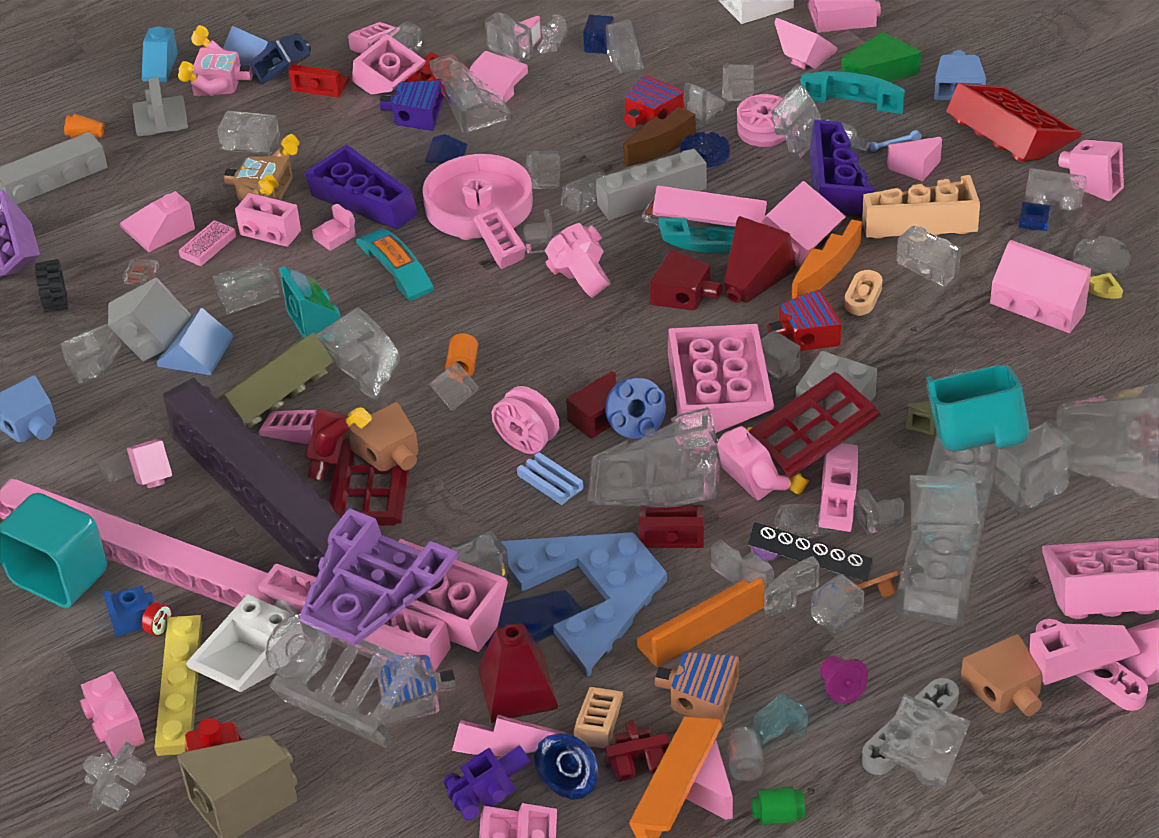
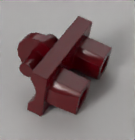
M633 720L626 721V732L614 734L616 744L605 747L606 756H604L606 768L611 767L617 782H622L636 776L633 762L645 759L649 774H654L669 747L670 742L667 733L651 736L649 727L636 729Z

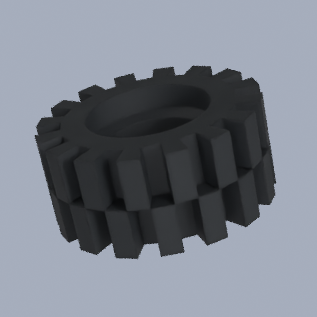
M55 259L35 263L38 292L44 313L68 309L67 291L60 261Z

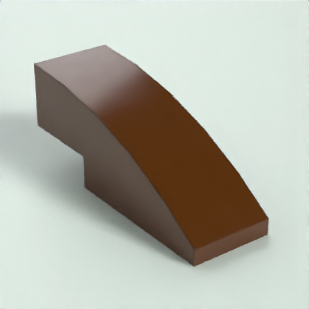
M678 107L664 120L653 117L623 143L624 165L629 167L653 160L687 143L696 136V114Z

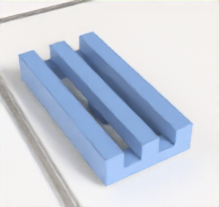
M540 452L534 455L535 460L528 459L525 467L520 465L517 468V475L560 505H563L583 489V481ZM533 471L545 478L546 481L534 474ZM554 486H557L558 488H560L561 490H563V491L566 492V493L561 492L560 490H558V489L555 488Z

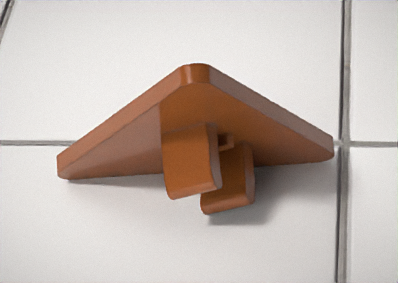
M906 567L842 590V594L846 595L876 583L883 598L896 594L898 591L892 577L906 572Z

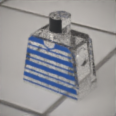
M427 655L374 659L387 729L436 714L440 710L437 693L456 689L453 669L433 673L430 658Z

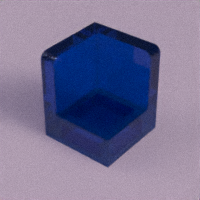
M446 134L433 137L425 162L429 164L434 162L443 164L451 159L464 156L468 144Z

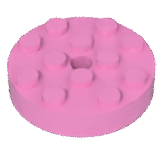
M472 154L451 159L435 168L424 182L423 200L425 214L429 222L440 231L460 237L462 240L483 238L474 221V216L499 206L514 229L531 212L533 206L531 178L523 166L503 156ZM498 220L492 221L486 225L488 227L498 223ZM503 230L493 233V235L503 232Z

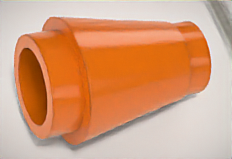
M75 113L73 116H66L64 125L65 136H70L72 139L90 132L95 138L103 137L104 122Z

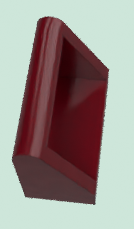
M640 505L639 540L646 548H704V505Z

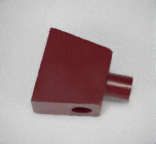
M670 250L650 281V304L693 311L698 308L704 297L718 300L722 292V284L710 281V266L707 263Z

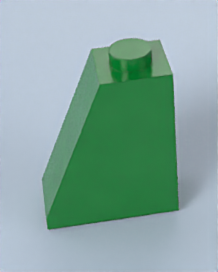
M881 32L842 57L841 72L869 75L888 82L920 73L922 51Z

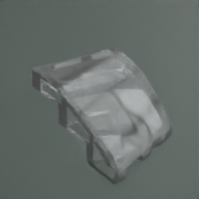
M357 307L316 334L327 352L335 358L336 367L356 379L357 389L376 401L380 397V390L384 382L389 381L391 371L396 368L401 358L398 350L382 328L367 313Z

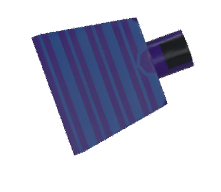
M441 81L402 82L398 85L395 96L381 95L380 109L381 111H393L394 123L396 125L434 131L443 104Z

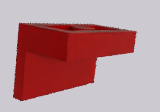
M292 64L289 68L292 91L339 98L350 81L349 76L340 75V72L336 70Z

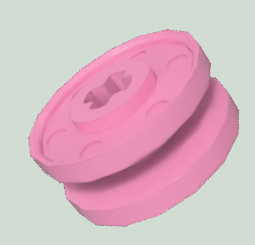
M760 94L746 98L737 108L738 136L742 141L758 147H772L783 143L792 133L791 105L787 100L770 94Z
M516 386L510 389L504 399L494 405L491 412L492 422L504 441L514 449L527 454H535L541 451L547 441L556 436L560 428L559 418L549 401L537 391L525 386Z

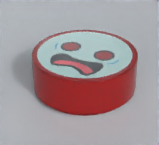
M160 602L150 604L142 618L144 632L156 637L164 634L167 630L168 617H172L170 606Z

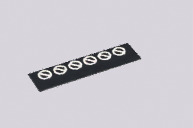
M754 522L748 542L749 546L861 581L866 582L868 580L872 558L757 522Z

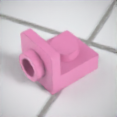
M339 204L332 206L333 219L312 230L313 239L329 251L356 236L354 215Z

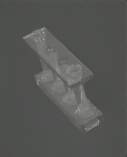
M314 628L320 637L296 676H291L289 680H286L276 675L269 687L283 701L388 749L394 736L385 727L387 724L385 718L410 677L425 683L428 682L430 677L421 668L422 662L411 654L404 653L403 656H400L365 640H362L355 646ZM332 642L345 647L320 689L316 688L315 692L308 690L306 684ZM357 654L370 658V663L348 699L342 700L340 704L333 701L332 695ZM386 665L397 670L398 672L373 713L369 712L367 716L359 713L360 709L358 707L383 666Z

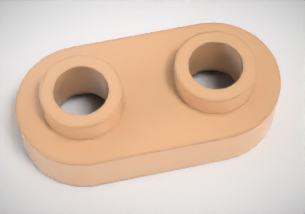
M863 270L856 273L845 294V309L856 316H862L871 312L882 291V276L872 270Z

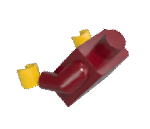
M358 407L348 415L322 409L315 411L304 457L311 460L307 478L320 481L326 480L329 464L337 465L345 433L351 430L350 426L355 423L362 429L372 419L371 415L364 408Z

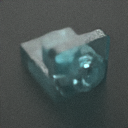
M781 693L753 716V738L761 745H764L772 737L780 736L786 727H789L802 737L807 733L808 713L798 701H793L784 693Z

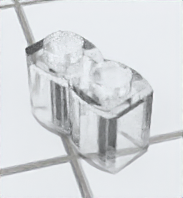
M496 13L484 20L488 49L521 63H525L533 57L532 32L529 27L514 22L510 16L503 13Z

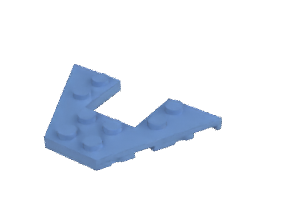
M633 532L495 541L490 543L491 552L522 592L579 566L606 600L553 625L555 636L587 677L592 674V668L604 653L608 654L611 651L613 642L620 639L633 624V618L642 607L646 608L651 602L653 594L660 591L667 582V572Z

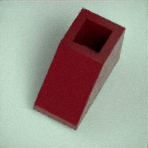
M610 371L566 399L568 422L590 439L611 427L606 417L605 405L610 391L616 385V373Z

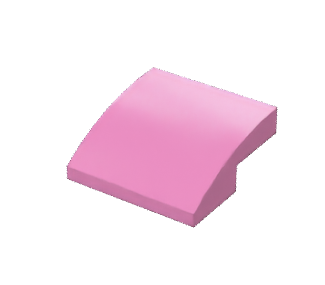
M484 51L464 76L458 87V93L500 108L514 95V85L528 74L527 64Z
M525 803L521 804L519 811L483 806L479 838H556L557 809Z

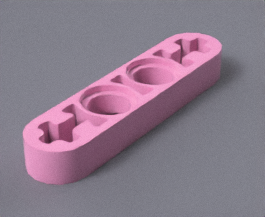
M1044 619L1036 625L1035 632L1063 623L1054 619ZM1117 661L1076 675L1125 710H1139L1146 703L1148 693L1146 682ZM1105 669L1110 671L1113 676L1101 678L1095 674V671Z

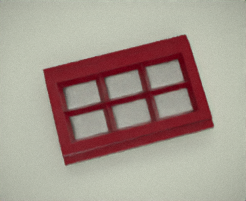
M834 372L748 432L768 450L773 463L787 477L792 478L881 415L866 397L839 373Z
M345 438L342 441L338 462L334 469L326 523L335 526L350 508L375 518L378 526L402 524L409 470H403L399 465H396L387 471H379L350 449L349 439Z

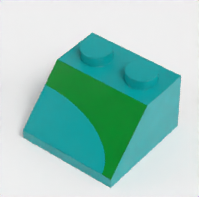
M285 266L279 268L286 311L302 337L305 338L314 332L318 339L322 340L339 334L338 321H341V315L338 307L331 305L326 289H321L316 280Z

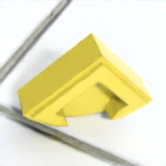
M1111 273L1090 277L1088 292L1101 298L1118 299L1122 298L1123 289Z

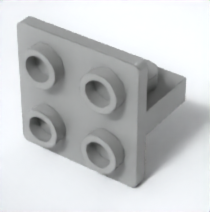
M159 78L148 79L149 89L145 90L147 101L132 104L137 136H152L157 133L177 132L181 129H187L188 121L184 97L180 95L163 98Z

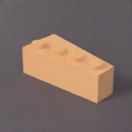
M971 175L961 176V181L950 183L949 179L938 180L937 186L924 187L923 184L912 185L905 192L898 188L863 194L862 224L866 238L872 237L875 239L889 236H938L946 233L967 234L969 232H978L980 201Z

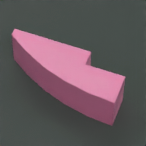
M501 715L497 716L495 728L460 720L452 751L478 755L487 748H490L495 756H503L520 744L525 753H530L564 743L565 732Z

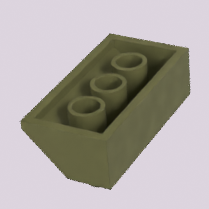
M313 332L285 349L204 406V409L233 430H237L244 425L247 429H250L262 420L260 414L265 410L272 413L285 404L282 398L290 394L291 397H294L306 389L304 382L310 378L315 382L328 373L325 367L334 361Z

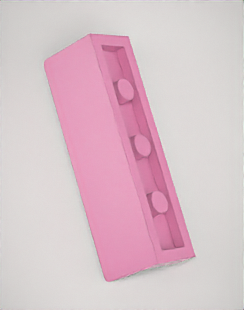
M657 186L653 215L686 218V220L735 227L739 216L761 223L765 218L767 201Z

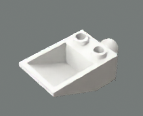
M247 594L186 662V665L196 672L242 692L282 670L292 662L307 644L302 622L298 617L296 609L287 601L276 600L273 606Z

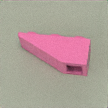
M1060 624L1030 634V654L1042 672V682L1044 685L1140 654L1139 648L1124 625Z

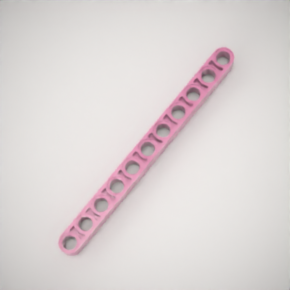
M9 479L0 489V518L5 519L32 493H42L89 514L98 526L106 558L235 608L247 594L273 606L276 600L259 590V584L268 574L266 572L16 479Z

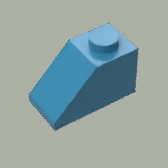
M158 26L148 29L143 41L142 81H148V79L156 77L159 78V82L168 81L178 55L173 28Z

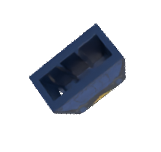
M295 33L274 41L251 60L249 64L260 82L264 84L289 72L292 64L299 65L307 59L311 53V46L306 40L302 39L300 34ZM273 58L281 59L280 62L273 64Z

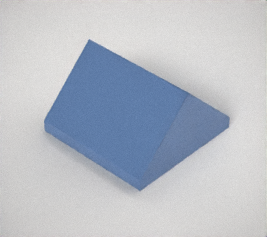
M232 26L223 49L237 52L241 65H250L249 62L272 43ZM273 58V64L281 61L279 58ZM253 70V78H257V75Z
M200 308L191 315L190 320L168 349L162 352L156 362L157 367L212 375L232 341L233 334L203 308Z

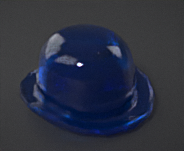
M558 733L549 735L538 743L534 752L535 768L541 780L549 789L559 796L571 800L582 799L593 791L598 780V764L594 753L584 741L574 735Z

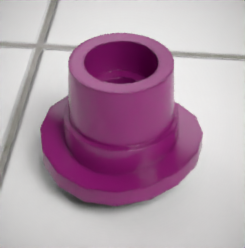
M833 655L822 663L820 677L826 682L825 690L831 699L836 703L848 704L857 700L865 690L868 681V670L866 665L859 659L845 660L838 655Z

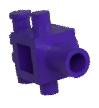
M520 744L498 759L491 749L487 748L460 766L464 774L463 777H460L457 773H450L444 778V785L448 789L447 795L455 809L461 812L462 817L465 820H472L479 814L478 803L482 802L484 806L491 807L517 790L509 777L531 763Z

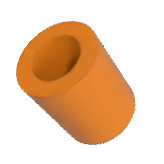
M460 333L450 339L445 369L450 376L465 379L473 375L478 352V342L473 336Z

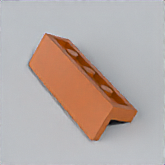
M760 578L751 583L743 579L638 637L637 647L656 668L763 609L764 582Z
M684 716L629 822L636 838H659L662 831L667 832L671 829L722 728L719 719Z

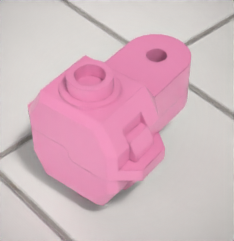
M576 223L566 227L551 239L545 249L549 258L545 263L555 275L560 272L568 279L576 278L579 285L591 298H594L611 284L598 264L604 251L598 242L602 237L593 225L587 228L581 223Z

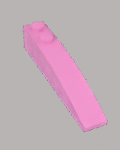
M275 564L258 587L261 592L274 600L287 601L296 609L298 614H301L312 583H315L317 577ZM404 608L359 643L394 658L401 656L402 661L405 662L406 656L408 663H411L410 656L415 655L417 666L421 667L418 656L420 655L422 666L425 669L424 655H427L431 662V668L428 670L433 672L436 671L451 649L445 621L408 608Z

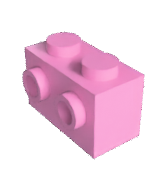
M248 193L235 208L240 235L288 247L301 232L296 204Z
M113 671L81 684L85 697L80 700L82 710L87 719L93 718L94 723H92V727L98 741L106 742L113 757L145 743L138 716Z

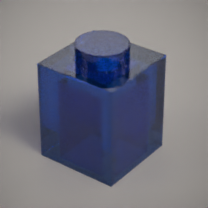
M589 15L583 31L584 52L609 54L615 38L614 16Z

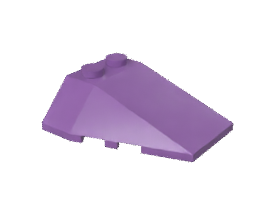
M349 508L329 534L327 540L329 545L326 554L320 559L317 579L310 586L299 619L304 624L356 646L440 582L459 557L457 551L429 541L423 551L383 536L375 518Z

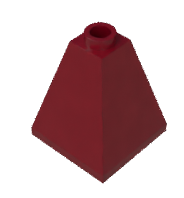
M739 216L736 221L724 280L725 295L732 302L739 303L743 301L748 303L795 270L796 265L790 233Z
M510 624L504 628L496 629L478 666L491 723L496 722L498 715L517 718L558 709L544 654L525 625Z

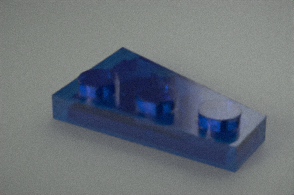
M565 589L507 602L502 605L497 629L504 628L510 624H524L535 642L538 643L554 634V624L582 612L583 608ZM495 631L493 632V634L490 636V638H489V639L487 640V642L485 643V645H486L487 647H488V645H489V643H490V641H491V639H492V637H493Z

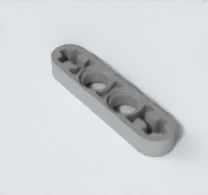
M939 678L930 682L865 743L862 750L863 768L873 775H883L892 770L957 707L959 696L957 684L947 678ZM937 694H938V695L941 696V697L937 700V706H936L935 703H936ZM917 711H925L931 717L923 721L915 719L912 714ZM901 731L906 733L909 738L905 741H897L890 735ZM883 752H884V759H883L882 757H879Z

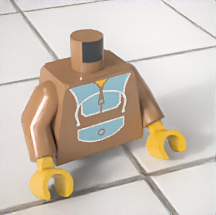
M289 134L281 141L283 147L279 148L273 155L249 156L245 158L239 170L226 169L224 174L225 184L235 185L237 198L240 201L248 193L281 201L293 179L289 157L297 153V146L300 144L299 140L293 134Z

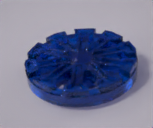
M705 131L696 132L693 136L688 135L680 145V153L685 150L695 149L706 162L707 168L724 163L730 156L729 141L724 136L721 137L715 132H710L709 134H706Z

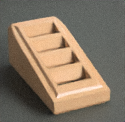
M589 687L574 728L575 744L603 749L606 746H610L623 699L622 691ZM593 706L609 708V710L593 708ZM590 715L603 716V717H606V718L594 717V716H590ZM588 723L603 725V727H602V726L589 725Z

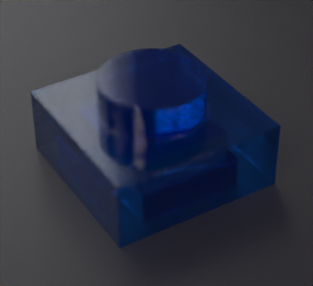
M1023 202L1019 228L1047 231L1051 205Z

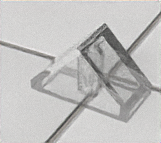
M631 19L606 25L607 57L617 73L620 75L643 69Z
M688 82L685 83L684 109L696 114V122L706 126L728 107L729 102L710 91Z

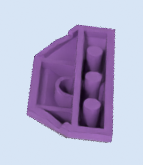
M3 190L0 192V278L22 272L40 256L31 222Z

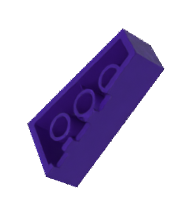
M814 120L809 143L812 187L844 215L862 217L863 194L873 193L875 190L872 185L868 184V176L865 170H861L858 164V155L856 152H852L850 148L851 141L841 122Z
M347 144L304 172L313 197L333 205L339 204L346 210L394 229H399L418 216L412 191Z

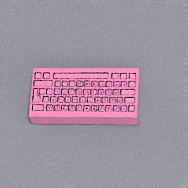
M214 220L179 249L180 258L202 266L236 237L235 229Z

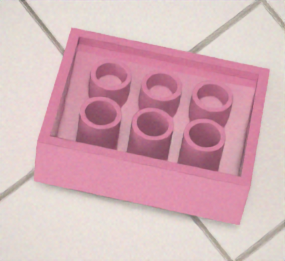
M757 324L668 329V360L680 437L712 435L773 410L774 403Z
M1159 538L1042 546V553L1055 598L1065 616L1083 619L1088 617V614H1102L1114 617L1121 615L1122 612L1135 611L1139 614H1152L1155 610H1159Z

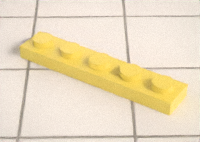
M201 615L168 617L155 738L157 756L177 755L185 752V734L194 730L198 672L188 668L186 662L201 647L203 626Z

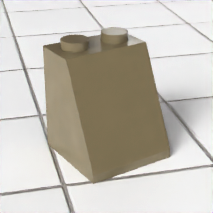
M270 735L183 752L177 756L190 802L219 838H237L298 801L295 790L298 781L290 767V764L293 763V758L286 746L283 744L278 746Z

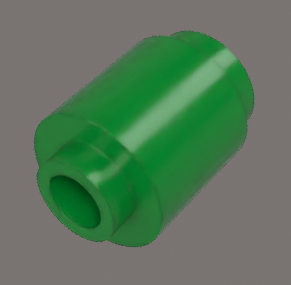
M792 786L758 789V797L751 798L753 819H760L761 826L796 823L797 819L805 818V802L802 789L794 790Z

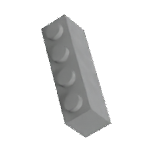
M87 132L1 166L0 192L2 190L5 191L15 204H19L104 170L108 166L103 146L90 132Z
M691 149L596 179L597 206L607 219L611 220L648 208L655 200L657 186L693 191L707 189L706 162L695 149Z

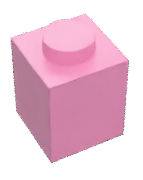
M155 439L127 448L138 484H146L147 488H152L165 484L164 478L172 476L162 440Z

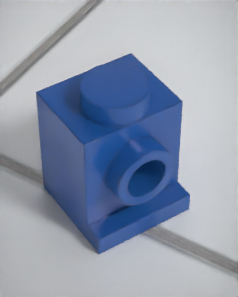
M143 585L112 595L110 591L103 592L116 637L143 629L142 618L144 612L150 604L155 602L152 592L145 593Z

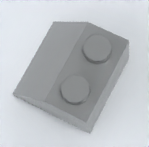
M157 277L108 304V326L143 362L167 350L191 318L188 310Z

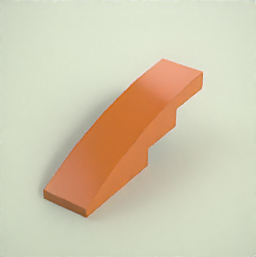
M851 219L842 236L831 233L823 250L810 249L792 282V299L822 289L844 268L861 244V221Z

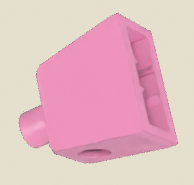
M1083 140L1072 151H1063L1060 154L1058 164L1060 167L1070 169V182L1073 187L1106 201H1111L1124 188L1122 143Z

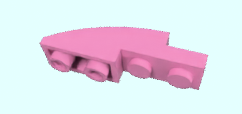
M841 443L824 455L818 527L851 532L854 499L857 489V445Z

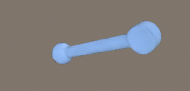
M914 130L907 136L880 143L871 142L869 150L876 152L879 148L890 144L920 140L922 135L918 130Z

